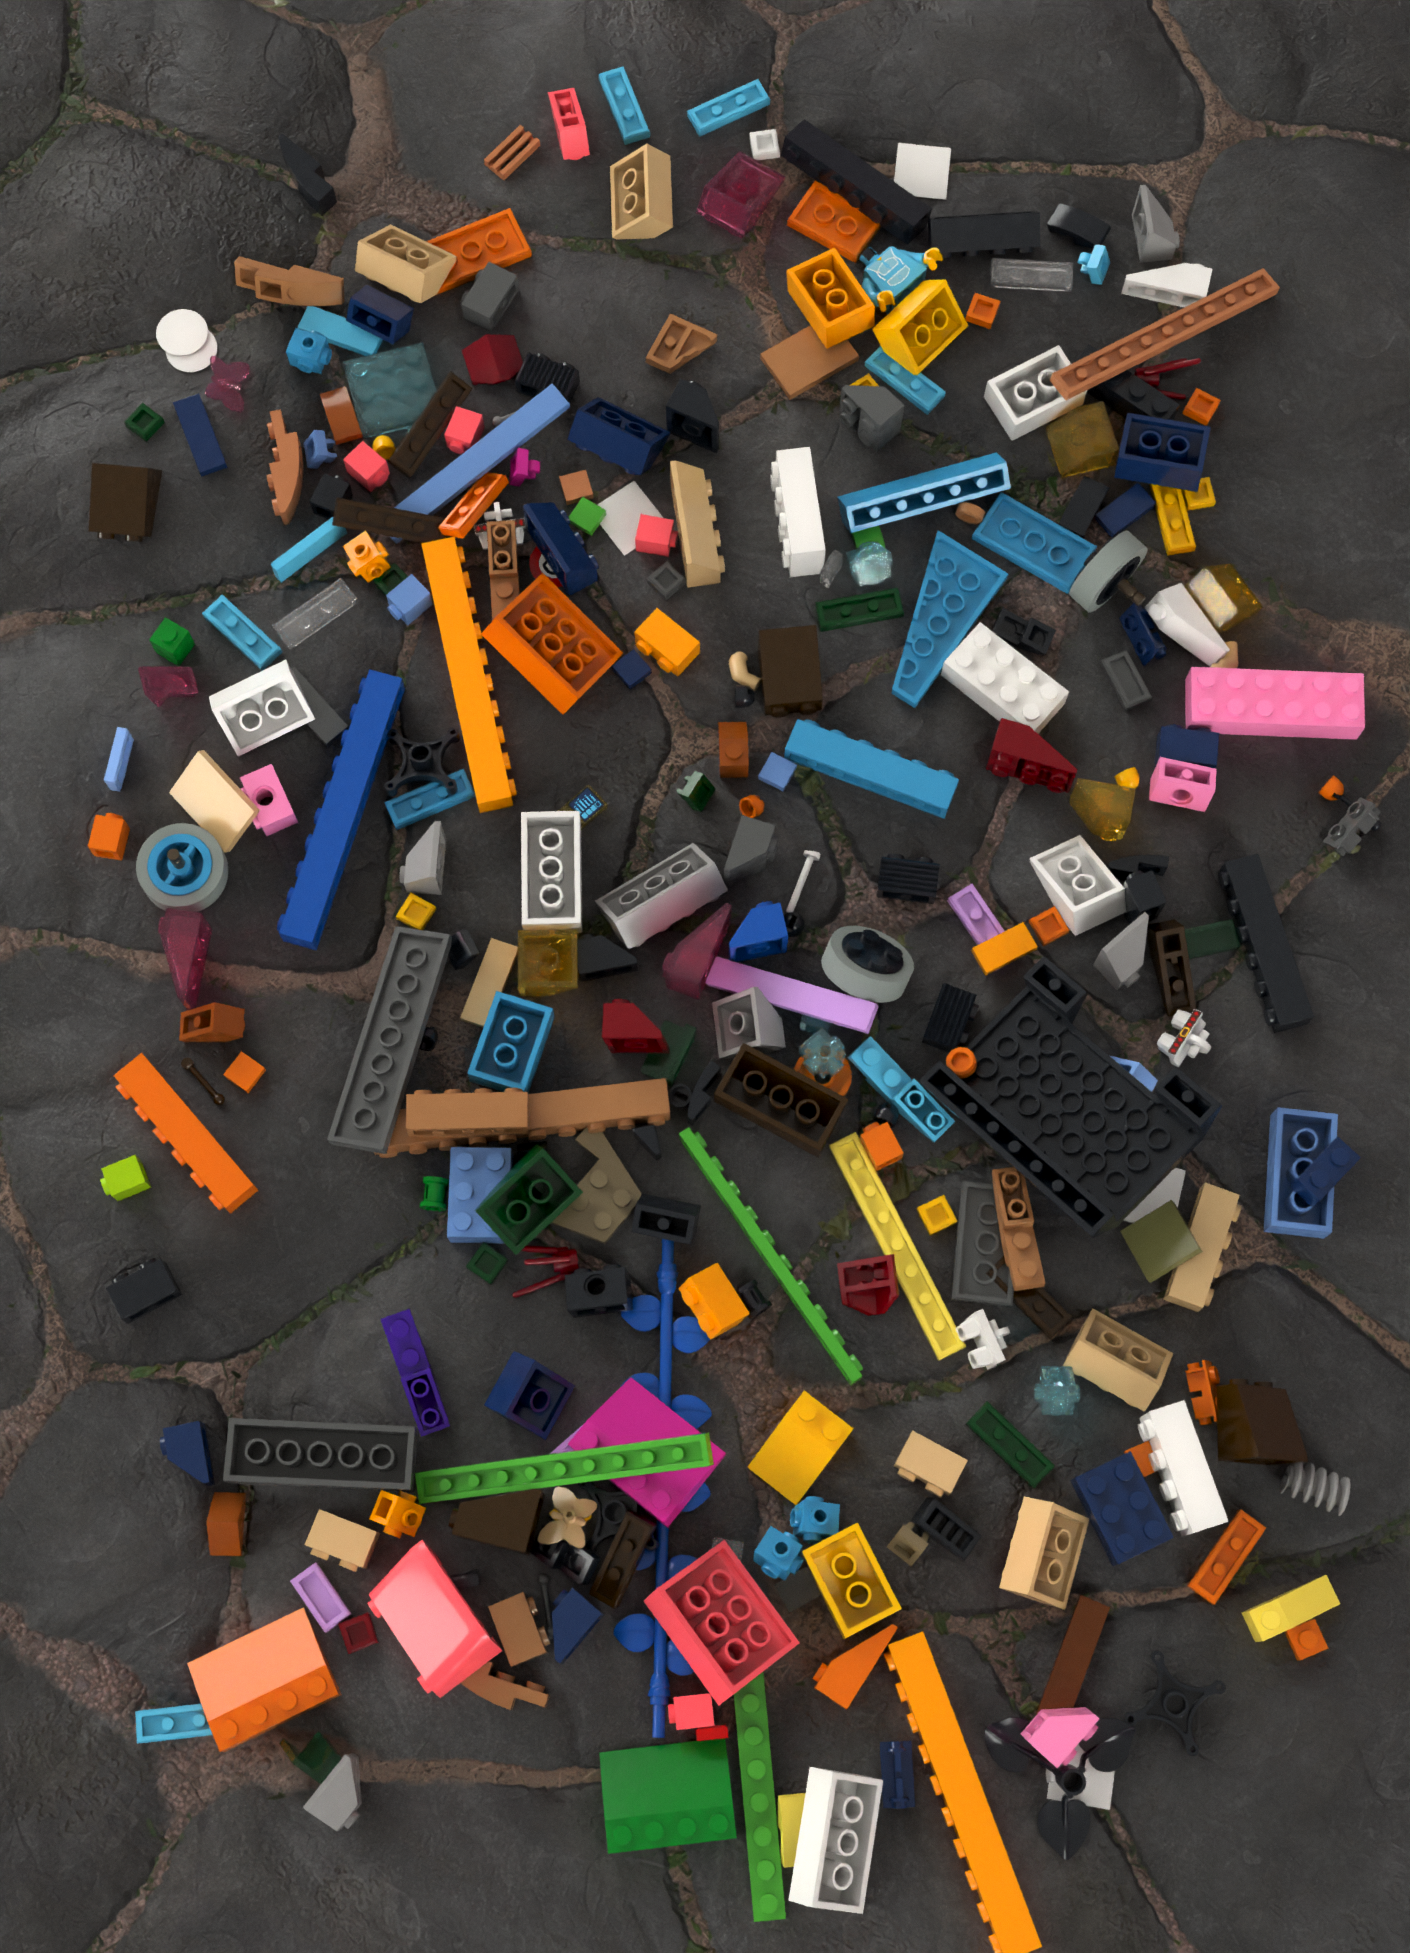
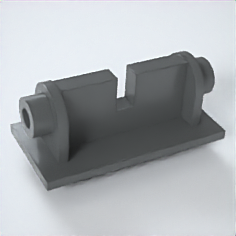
M1360 797L1358 801L1350 805L1346 815L1340 822L1329 830L1328 836L1323 842L1335 848L1334 851L1342 857L1346 853L1350 854L1362 840L1355 832L1359 829L1362 833L1367 834L1380 819L1378 816L1381 811L1375 807V803Z

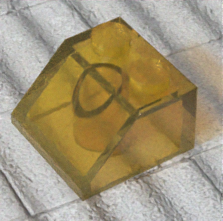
M1103 401L1076 407L1046 427V433L1061 478L1115 465L1119 447Z
M1231 563L1206 566L1184 586L1217 632L1229 630L1263 608Z
M1077 778L1069 803L1093 835H1098L1106 841L1122 840L1131 821L1136 788Z
M577 929L518 930V990L520 996H551L578 988Z

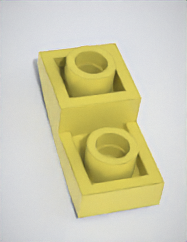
M806 1793L778 1795L777 1826L781 1831V1864L784 1868L794 1867Z

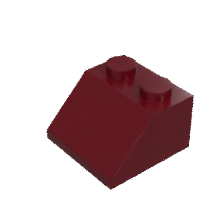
M614 999L612 1003H604L602 1039L611 1053H670V1047L662 1032L634 1003H630L626 999Z

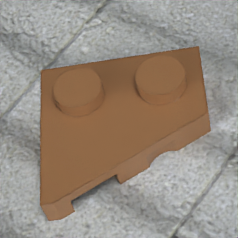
M670 314L646 356V363L671 374L717 342V334Z

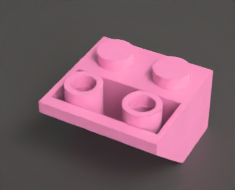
M1086 1707L1041 1709L1020 1734L1049 1762L1058 1768L1061 1764L1066 1766L1075 1757L1077 1751L1074 1748L1082 1739L1087 1741L1094 1735L1098 1729L1096 1723L1099 1718Z

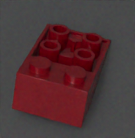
M1001 718L986 769L999 777L1011 776L1018 778L1020 782L1027 785L1039 784L1046 786L1048 790L1055 793H1069L1078 769L1030 726Z

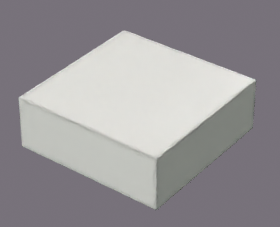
M776 129L749 133L753 161L780 158Z

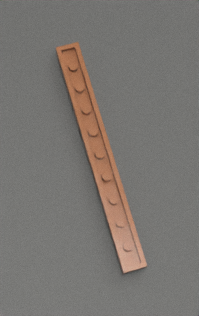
M1262 268L1052 373L1049 381L1067 401L1271 298L1278 293L1280 287L1266 270Z

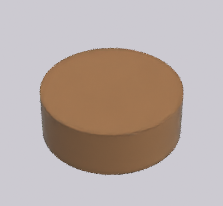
M961 502L958 504L955 514L964 522L980 524L985 511L975 504Z

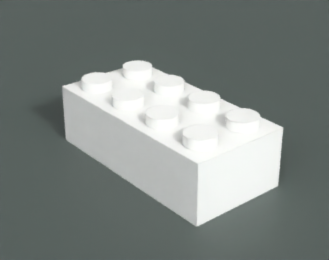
M810 447L777 450L776 461L771 462L772 475H770L771 488L772 491H775L776 498L774 500L775 515L779 517V541L783 543V568H789L790 577L823 574L826 549Z
M981 622L944 661L941 676L998 721L1003 718L1028 725L1038 734L1063 707L1069 693L1068 690Z
M580 811L521 812L522 927L524 934L582 933Z
M1185 1400L1149 1411L1139 1418L1141 1423L1138 1424V1431L1143 1442L1149 1441L1153 1453H1149L1148 1458L1153 1471H1158L1162 1483L1159 1484V1489L1164 1501H1169L1173 1513L1170 1514V1520L1176 1532L1180 1531L1183 1537L1229 1522Z
M810 1767L789 1901L813 1908L863 1914L883 1780L858 1774Z

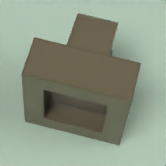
M909 1522L906 1525L903 1524L887 1546L889 1550L910 1566L915 1563L928 1546L927 1540L929 1537L926 1532L921 1537L912 1531L915 1525L913 1522Z

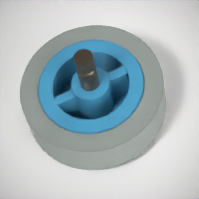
M177 823L160 828L147 838L137 856L136 873L140 886L156 906L174 914H191L209 907L222 894L228 879V862L219 843L207 830L193 824Z

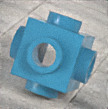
M295 328L286 354L291 366H295L306 373L315 372L321 374L324 365L330 363L332 350L329 348L327 337L317 331L308 332Z
M806 1497L795 1505V1508L791 1511L790 1526L793 1527V1535L803 1538L804 1543L817 1544L838 1533L840 1504L826 1503L821 1497Z
M770 1526L754 1551L753 1562L760 1565L761 1570L769 1577L774 1579L779 1577L785 1581L790 1573L795 1575L804 1561V1558L801 1557L803 1545L799 1544V1539L789 1532L782 1533Z

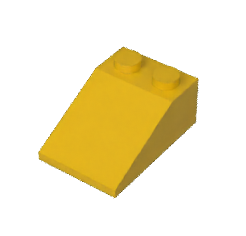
M804 1390L747 1468L791 1503L797 1505L854 1428Z
M858 1522L802 1551L843 1639L902 1609Z

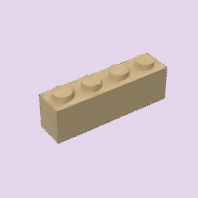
M1206 1182L1200 1187L1188 1227L1202 1252L1173 1269L1163 1300L1195 1312L1203 1309L1204 1305L1207 1307L1210 1305L1214 1294V1289H1211L1210 1286L1213 1277H1219L1223 1266V1261L1219 1260L1222 1249H1228L1232 1238V1233L1228 1232L1231 1221L1236 1222L1241 1211V1205L1237 1204L1239 1194Z

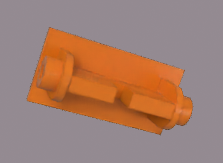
M1202 1360L1203 1367L1201 1368L1199 1362L1187 1364L1188 1370L1185 1371L1190 1392H1202L1201 1397L1191 1398L1195 1420H1199L1200 1426L1212 1424V1417H1214V1422H1217L1216 1384L1220 1383L1217 1367L1212 1366L1211 1361Z

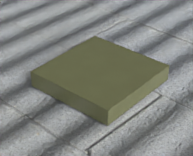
M1172 1200L1120 1231L1143 1274L1150 1283L1202 1252Z

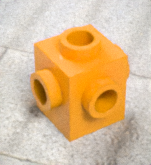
M364 531L343 546L350 558L347 564L356 577L361 574L368 583L380 577L391 568L385 558L389 555L388 551L381 541L376 543L367 531Z
M381 1490L369 1520L384 1525V1533L399 1539L402 1533L415 1537L426 1507L416 1504L417 1497L406 1492L399 1491L397 1496Z

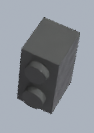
M488 262L483 270L480 269L476 274L471 290H467L462 296L460 305L462 306L464 319L492 332L519 291L517 275Z

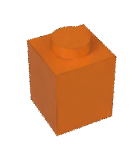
M106 813L105 816L95 815L88 843L89 850L96 857L122 861L130 827L120 815L114 813Z
M874 1122L862 1129L864 1133L860 1135L859 1139L876 1172L902 1159L904 1152L888 1122L881 1125L879 1122Z

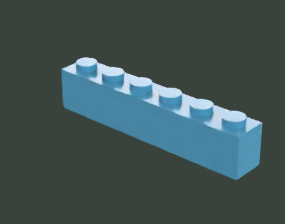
M996 452L838 496L842 523L850 533L1011 489L1007 462Z
M797 719L785 747L784 758L791 762L943 819L946 817L959 779L955 778L949 771H936L928 768L922 761L904 759L895 751L877 749L866 740H853L839 730L833 729L829 731L821 728L815 721L808 719L804 721Z

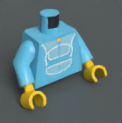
M890 246L879 255L871 247H868L859 258L867 266L863 273L862 288L876 307H880L881 312L888 314L925 280L926 267L929 266L930 270H935L937 268L936 261H943V257L938 248H931L925 253H915L901 249L898 250Z

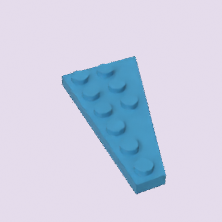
M937 530L891 694L913 708H916L942 671L944 661L965 639L1008 577V573Z

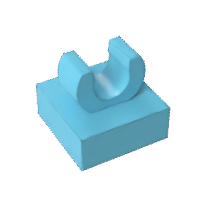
M1095 245L1092 254L1087 252L1080 253L1077 261L1078 264H1082L1080 272L1089 274L1092 284L1102 285L1110 265L1106 246Z

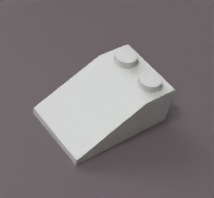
M1081 835L1030 858V863L1053 905L1075 936L1126 912L1125 888Z

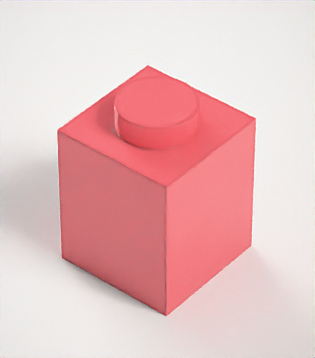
M456 406L444 434L447 448L456 454L462 455L480 440L485 428L482 414Z
M364 441L343 459L347 473L370 493L376 487L382 486L390 474L387 461Z
M641 514L635 538L636 551L669 557L671 547L676 548L678 531L674 530V520Z
M710 1693L673 1697L674 1704H668L669 1723H676V1730L715 1726Z

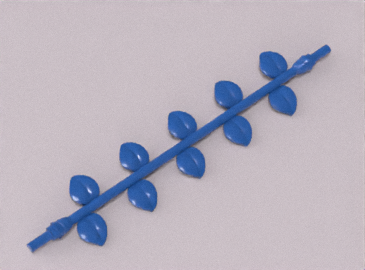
M662 1239V1264H659L658 1272H656L661 1302L654 1296L640 1295L632 1299L633 1310L621 1312L622 1318L638 1331L647 1332L660 1325L659 1379L650 1373H637L631 1377L691 1426L698 1429L712 1417V1412L705 1402L693 1395H679L671 1402L672 1344L679 1351L688 1354L700 1350L710 1341V1338L700 1328L698 1319L695 1317H680L673 1323V1293L676 1290L679 1272H677V1265L674 1264V1241ZM705 1483L702 1484L682 1509V1512L695 1510L711 1496L710 1489ZM658 1520L656 1523V1539L659 1540V1548L657 1550L646 1548L636 1569H646L656 1562L655 1590L697 1560L690 1555H677L668 1562L669 1527L667 1528ZM632 1614L622 1619L615 1626L613 1634L625 1648L632 1652L645 1651L654 1644V1673L651 1676L650 1689L648 1691L650 1705H653L652 1738H665V1706L669 1704V1697H671L666 1666L670 1671L680 1676L690 1675L694 1671L673 1641L670 1640L667 1643V1633L656 1618L654 1621L646 1614Z

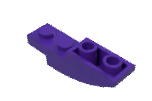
M410 1308L381 1318L382 1326L421 1437L449 1427L450 1423L440 1391Z

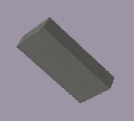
M1127 649L1101 660L1100 665L1125 712L1151 701L1152 696Z

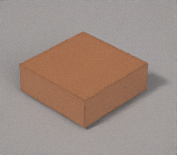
M586 470L559 476L567 505L578 503L582 497L588 500L593 499V492Z

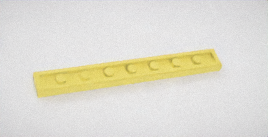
M854 1132L829 1144V1148L883 1254H894L897 1281L938 1361L966 1348L965 1342L959 1339L956 1325L857 1133Z

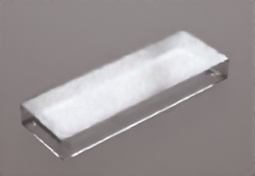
M992 258L990 287L1071 292L1073 287V263Z
M340 578L273 624V630L290 650L358 603V599L342 578Z

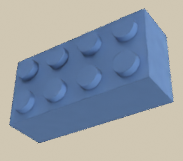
M1278 1107L1270 1115L1263 1232L1322 1239L1332 1233L1334 1187L1321 1201L1311 1207L1290 1185L1337 1137L1338 1114Z

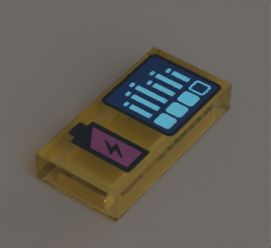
M588 784L558 811H580L582 830L606 810L608 804Z

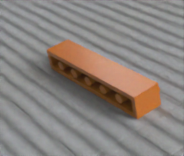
M142 1053L113 1075L119 1082L116 1089L126 1100L131 1097L138 1104L134 1108L144 1122L150 1119L155 1124L156 1128L152 1130L163 1144L167 1141L171 1143L175 1148L171 1154L181 1166L187 1163L192 1168L191 1178L200 1188L205 1185L212 1192L208 1198L219 1211L225 1208L231 1214L258 1191L255 1185Z

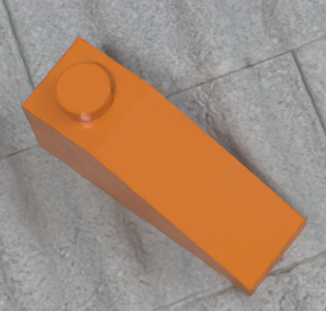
M894 1624L889 1625L831 1660L828 1666L822 1662L812 1678L817 1682L814 1689L847 1710L898 1627Z

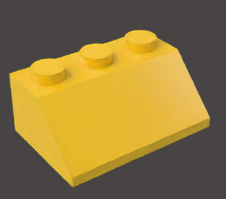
M946 279L923 280L872 330L883 351L913 375H918L968 327V324Z

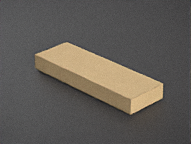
M491 938L461 1014V1021L481 1028L484 1027L496 991L503 993L517 958L519 947Z

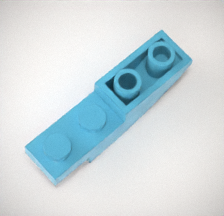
M871 1036L865 1039L847 1057L866 1077L865 1080L891 1106H896L898 1113L932 1142H935L955 1122L915 1078L911 1079Z

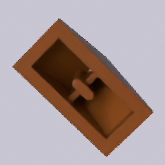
M214 1492L206 1521L210 1556H242L246 1493Z

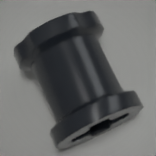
M756 1279L748 1282L736 1291L750 1313L748 1315L750 1320L772 1306V1303L766 1301L757 1288L758 1282Z

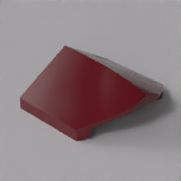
M486 334L462 349L464 361L473 385H478V383L494 385L508 381L519 373L523 364L514 335Z
M894 1254L837 1263L843 1305L868 1316L885 1314L898 1298L899 1290Z

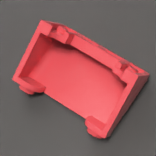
M421 1540L401 1558L369 1593L371 1601L367 1604L377 1618L383 1616L421 1674L417 1680L427 1694L433 1691L441 1698L502 1652L494 1638L490 1637L482 1622L477 1618L448 1576L436 1553L424 1540Z

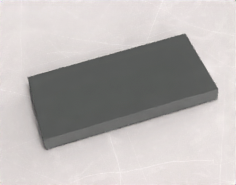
M962 1181L951 1301L1012 1307L1014 1289L1009 1267H1006V1263L998 1270L995 1267V1264L1004 1256L997 1219L993 1184ZM991 1268L994 1272L992 1278L986 1274ZM996 1276L1008 1286L1007 1294L994 1282Z

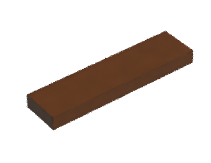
M1079 1595L1035 1715L1041 1709L1074 1707L1110 1607Z

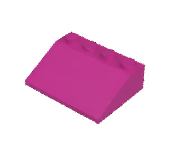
M631 1377L583 1424L568 1445L575 1451L701 1433ZM711 1442L714 1465L608 1480L668 1528L725 1457L726 1453Z

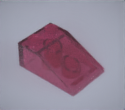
M739 151L705 185L696 213L703 216L707 221L728 230L730 234L743 239L755 226L783 184L785 176Z
M725 903L678 943L673 954L668 952L662 969H664L663 977L666 978V988L699 1000L715 957L719 953L731 924L732 905Z
M166 908L165 917H161L159 921L158 933L161 934L177 997L187 1010H191L197 1006L212 928L202 913Z

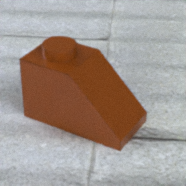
M718 722L720 778L748 777L747 722Z
M214 1002L181 1012L179 1041L229 1042L243 1038L245 1009Z

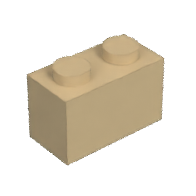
M912 1430L894 1467L899 1469L897 1474L911 1482L918 1479L927 1484L925 1487L927 1491L942 1497L943 1493L948 1496L952 1493L968 1460Z
M319 1509L305 1545L312 1548L311 1555L324 1560H328L329 1555L341 1559L339 1566L356 1572L358 1566L367 1568L381 1533Z

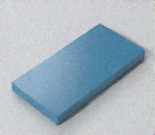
M1000 492L972 535V540L1066 594L1070 592L1077 575L1086 567L1084 565L1085 560L1097 549L1096 545Z

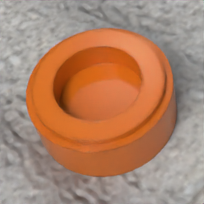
M958 1047L947 1055L946 1066L960 1079H963L975 1072L977 1060L970 1049Z

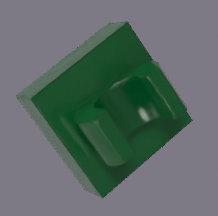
M694 771L692 776H685L684 780L687 784L683 790L678 788L676 792L693 810L702 812L716 789L703 773Z

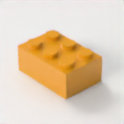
M835 248L786 270L789 294L826 349L875 326V305Z

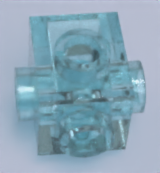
M865 542L859 548L846 552L852 578L860 587L867 584H879L885 578L892 576L890 566L893 565L891 553L878 542Z
M820 1028L799 1047V1054L805 1060L803 1065L813 1076L818 1074L821 1079H824L829 1074L833 1077L845 1066L843 1064L846 1056L844 1044L835 1035L831 1037L823 1028Z
M1041 1366L1040 1383H1035L1034 1399L1035 1402H1040L1042 1415H1073L1074 1403H1079L1080 1389L1079 1384H1075L1072 1367Z

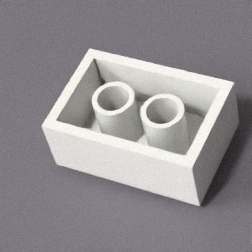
M1059 345L987 381L984 398L1011 441L1083 405L1087 390L1066 401L1049 381L1052 373L1071 364Z

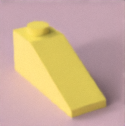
M1323 1575L1241 1613L1254 1641L1263 1642L1340 1605V1602L1327 1575Z

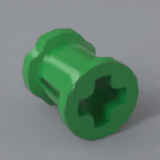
M434 1176L423 1177V1183L425 1184L424 1198L420 1202L419 1208L436 1212L446 1211L447 1205L444 1204L446 1187L449 1186V1179Z

